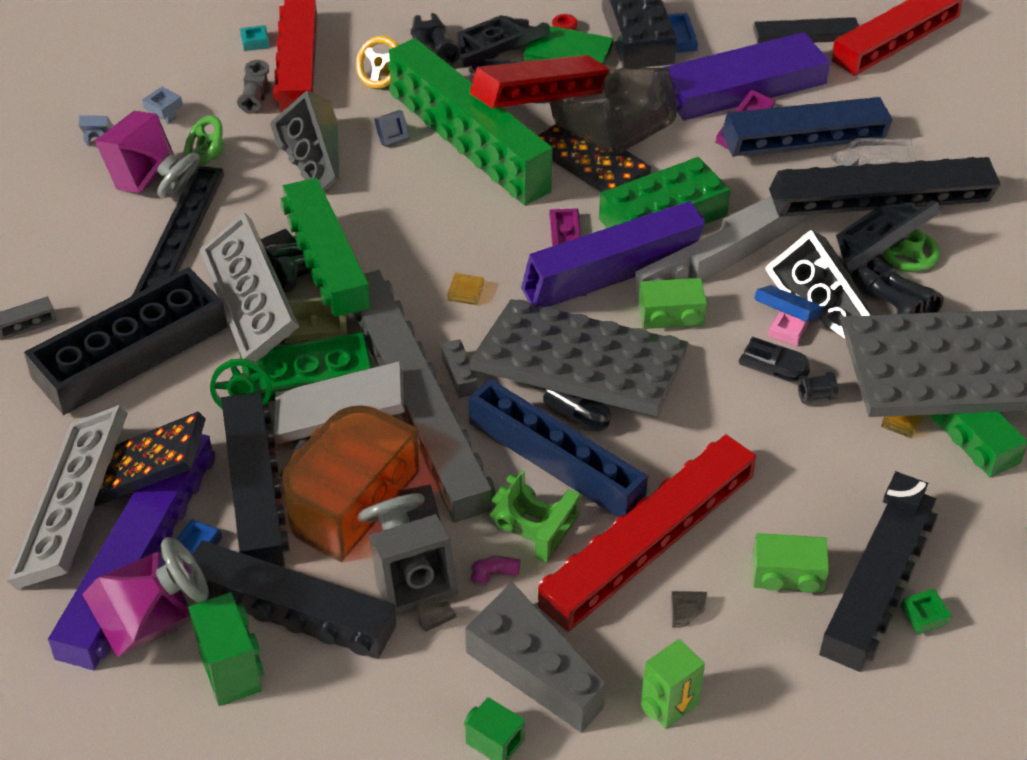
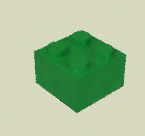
M230 592L188 606L197 649L218 706L261 692L259 677L265 675L259 657L261 651L255 633L250 634L247 627L250 624L244 605L237 606Z

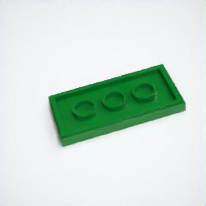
M364 332L275 346L256 362L266 369L271 378L272 391L268 402L275 401L277 392L372 368ZM241 366L244 374L250 375L256 372L252 368ZM261 376L254 382V388L265 396L267 387L264 378Z

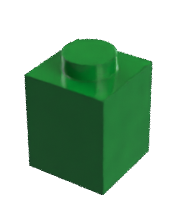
M487 697L479 708L477 706L473 707L465 718L466 744L491 760H509L525 740V719L490 697Z

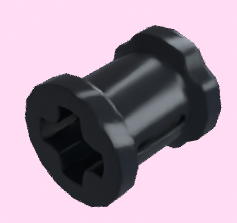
M826 372L824 376L810 378L807 375L799 376L798 393L801 402L806 404L810 403L812 399L820 398L836 400L838 384L835 374L833 372Z

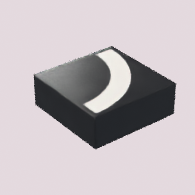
M895 471L884 495L883 503L916 515L926 493L928 483Z

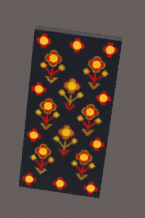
M572 115L537 135L553 148L552 160L600 192L651 174V166Z
M198 411L116 444L113 452L114 456L109 462L104 476V483L99 489L94 507L191 470L206 418Z

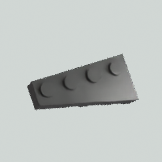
M513 582L465 628L467 654L580 733L604 708L606 683Z

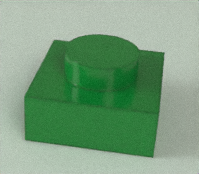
M934 588L902 598L900 607L917 634L950 624L952 615Z

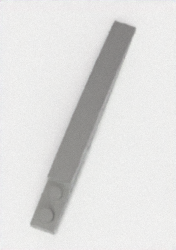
M855 155L832 167L839 165L856 166L859 164L860 158ZM772 196L767 197L724 218L722 230L636 271L634 294L639 298L640 281L686 279L688 277L701 278V281L761 249L810 215L779 217Z

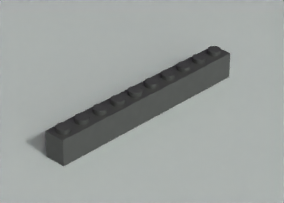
M380 270L365 273L364 276L369 284L370 308L353 312L352 314L361 332H364L365 340L378 367L398 361L403 369L405 410L401 415L453 522L455 523L492 511L491 500L496 494L493 481L490 476L485 477L479 454L472 452L468 432L466 429L461 430L459 427L457 411L454 406L449 407L447 393L443 384L438 385L436 382L434 366L431 362H426L424 347L421 341L416 342L411 321H405L400 300L395 301L391 282L384 280Z

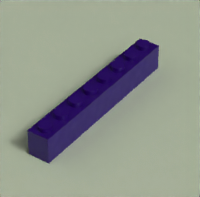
M201 434L191 470L144 487L133 493L48 637L55 660L95 671L101 658H105L108 655L111 645L82 594L98 577L159 551L161 553L163 539L173 536V529L178 520H182L185 517L188 502L192 495L198 493L201 487L202 477L206 470H210L214 464L215 451L212 450L209 435Z

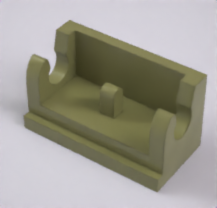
M321 297L288 300L299 327L289 337L285 338V345L347 335L346 316L334 317L330 306H324Z

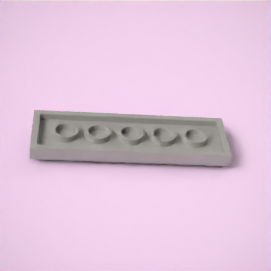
M245 213L241 214L199 250L216 293L224 302L225 316L242 358L257 362L282 340L289 337L299 325L252 219Z
M118 405L70 423L7 582L14 588L19 589L62 576L71 569L79 542L84 536V529L88 518L94 509L97 494L104 483V476L109 462L114 456L113 452L118 438L123 432V425L128 413L121 406Z

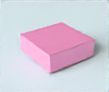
M779 311L769 329L768 336L798 346L808 328L809 321L805 322Z

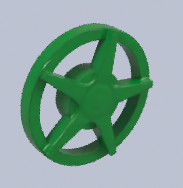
M230 359L222 363L214 371L210 382V393L215 403L223 409L222 400L216 389L228 390L230 396L259 392L254 388V382L262 376L267 387L265 396L261 394L262 404L264 405L267 404L271 396V378L265 368L252 360ZM237 366H246L256 370V372L250 375L240 373ZM231 368L233 376L229 381L216 382L218 376L224 370Z

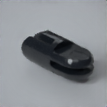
M753 336L739 359V363L742 366L789 382L797 383L799 376H808L810 372V362L806 355Z
M549 389L543 395V402L547 407L588 430L595 432L604 431L610 424L611 411L601 402Z

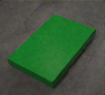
M549 26L550 34L529 42L523 53V61L589 55L604 65L613 47L614 38Z

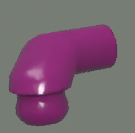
M493 555L477 560L470 568L473 569L471 580L472 582L487 584L490 579V572L518 577L521 559Z

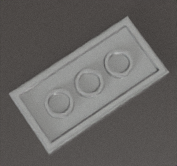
M400 362L277 392L274 421V437L277 443L281 444L405 412L403 369Z

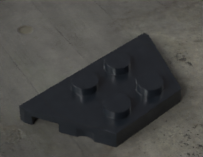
M499 15L457 32L463 66L466 68L483 60L496 58L499 54L508 50L518 49L520 45L550 34L549 24L545 22L534 27L529 26V20L515 19Z
M930 201L924 208H916L914 202L898 205L882 204L838 233L836 238L848 273L853 272L872 258L884 254L887 248L897 241L906 239L912 231L939 214L941 210L938 202Z

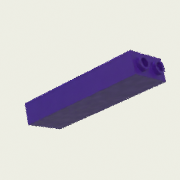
M803 32L662 67L658 87L660 93L665 95L670 102L672 109L684 121L738 107L751 90L773 98L827 84L831 62L810 37Z
M688 201L531 253L528 258L521 289L530 304H534L535 307H548L634 278L636 271L698 242L705 225L704 218L701 212L696 210L692 202Z

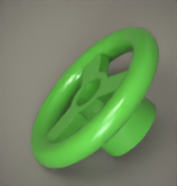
M213 115L201 118L190 130L184 146L185 157L192 153L193 144L196 137L198 138L193 152L200 156L198 167L205 166L212 159H217L225 147V142L222 139L223 126L219 118ZM208 124H213L214 133L207 134L204 127Z
M915 229L906 239L887 248L886 252L882 255L889 264L900 270L920 272L930 269L938 262L940 248L931 236L919 229ZM924 243L931 250V256L929 259L924 255L922 251ZM895 255L913 258L917 263L902 261L896 258Z

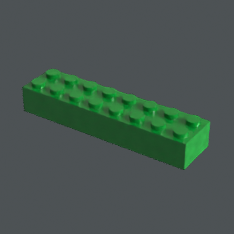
M416 38L389 49L388 69L390 71L391 83L389 90L395 99L403 103L410 112L415 113L427 126L434 129L442 139L447 140L460 154L465 155L477 168L484 171L495 183H498L511 197L516 198L524 206L551 193L553 148L504 108H491L470 94L472 83Z

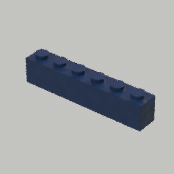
M881 97L729 112L726 115L721 134L732 157L885 140L893 119Z
M489 379L469 397V423L616 517L628 514L635 508L638 501L646 496L648 475L494 380Z

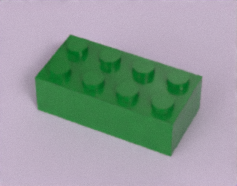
M698 156L601 192L599 220L606 228L691 201L696 210L701 212L704 223L707 224L727 216L731 189Z

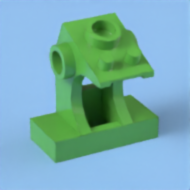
M522 470L517 477L510 474L506 481L511 486L509 488L504 484L501 486L491 500L496 506L489 516L495 520L496 525L500 529L513 532L535 542V558L548 563L579 516L580 494L568 489L560 501L553 504L544 503L536 499L535 491L525 484V471ZM525 514L541 520V522L535 523L523 517Z

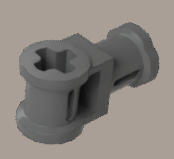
M252 60L245 65L244 90L237 100L238 107L245 113L255 114L262 106L261 100L264 101L265 95L271 90L270 82L267 80L269 65L263 60Z

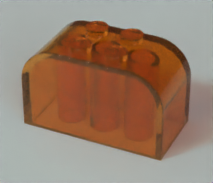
M350 406L333 414L322 427H318L313 432L310 440L301 449H297L293 453L282 474L288 522L293 535L303 543L342 563L376 523H360L357 520L358 514L375 504L398 497L397 491L405 489L419 473L417 428L370 406Z

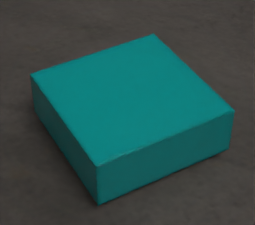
M266 25L240 28L244 51L270 48Z

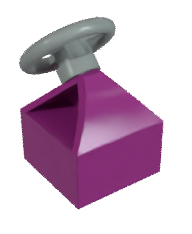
M133 111L95 140L114 185L118 190L140 193L160 176H163L164 179L158 187L157 194L161 198H167L186 183L200 163V156L197 153H191L181 160L175 157L156 113Z
M166 537L161 543L163 558L158 551L100 576L82 594L117 658L177 630L190 618L189 604L181 589L196 602H204L209 596L206 579L197 562L186 547L173 537Z

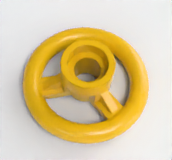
M375 36L369 39L358 52L356 58L357 75L370 88L380 89L391 84L390 71L388 69L389 53L377 54L372 49L377 44H386L391 48L398 46V43L388 36ZM365 56L371 60L373 67L371 79L364 70ZM382 75H383V76H387L386 78L380 80V78L382 77Z

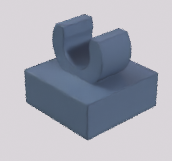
M163 86L142 99L144 109L156 113L162 119L165 118V123L167 124L176 118L175 110L183 106L182 97Z
M79 115V127L84 133L83 139L87 146H91V139L94 136H101L114 126L108 116Z

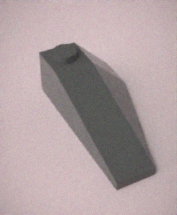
M307 90L271 121L270 124L276 144L288 154L290 162L299 168L301 176L305 180L318 178L325 192L339 180L338 122L331 101Z
M812 230L765 267L778 288L823 306L821 317L818 318L843 338H845L841 327L843 316L872 315L842 260L826 237Z

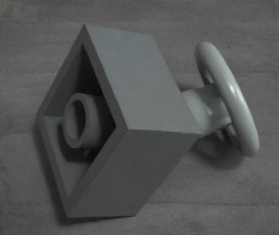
M419 493L403 495L383 501L364 509L357 516V520L363 524L381 522L383 531L370 534L369 541L378 591L383 601L395 604L396 613L458 594L451 538L438 516L435 514L410 522L406 513L424 503V496Z

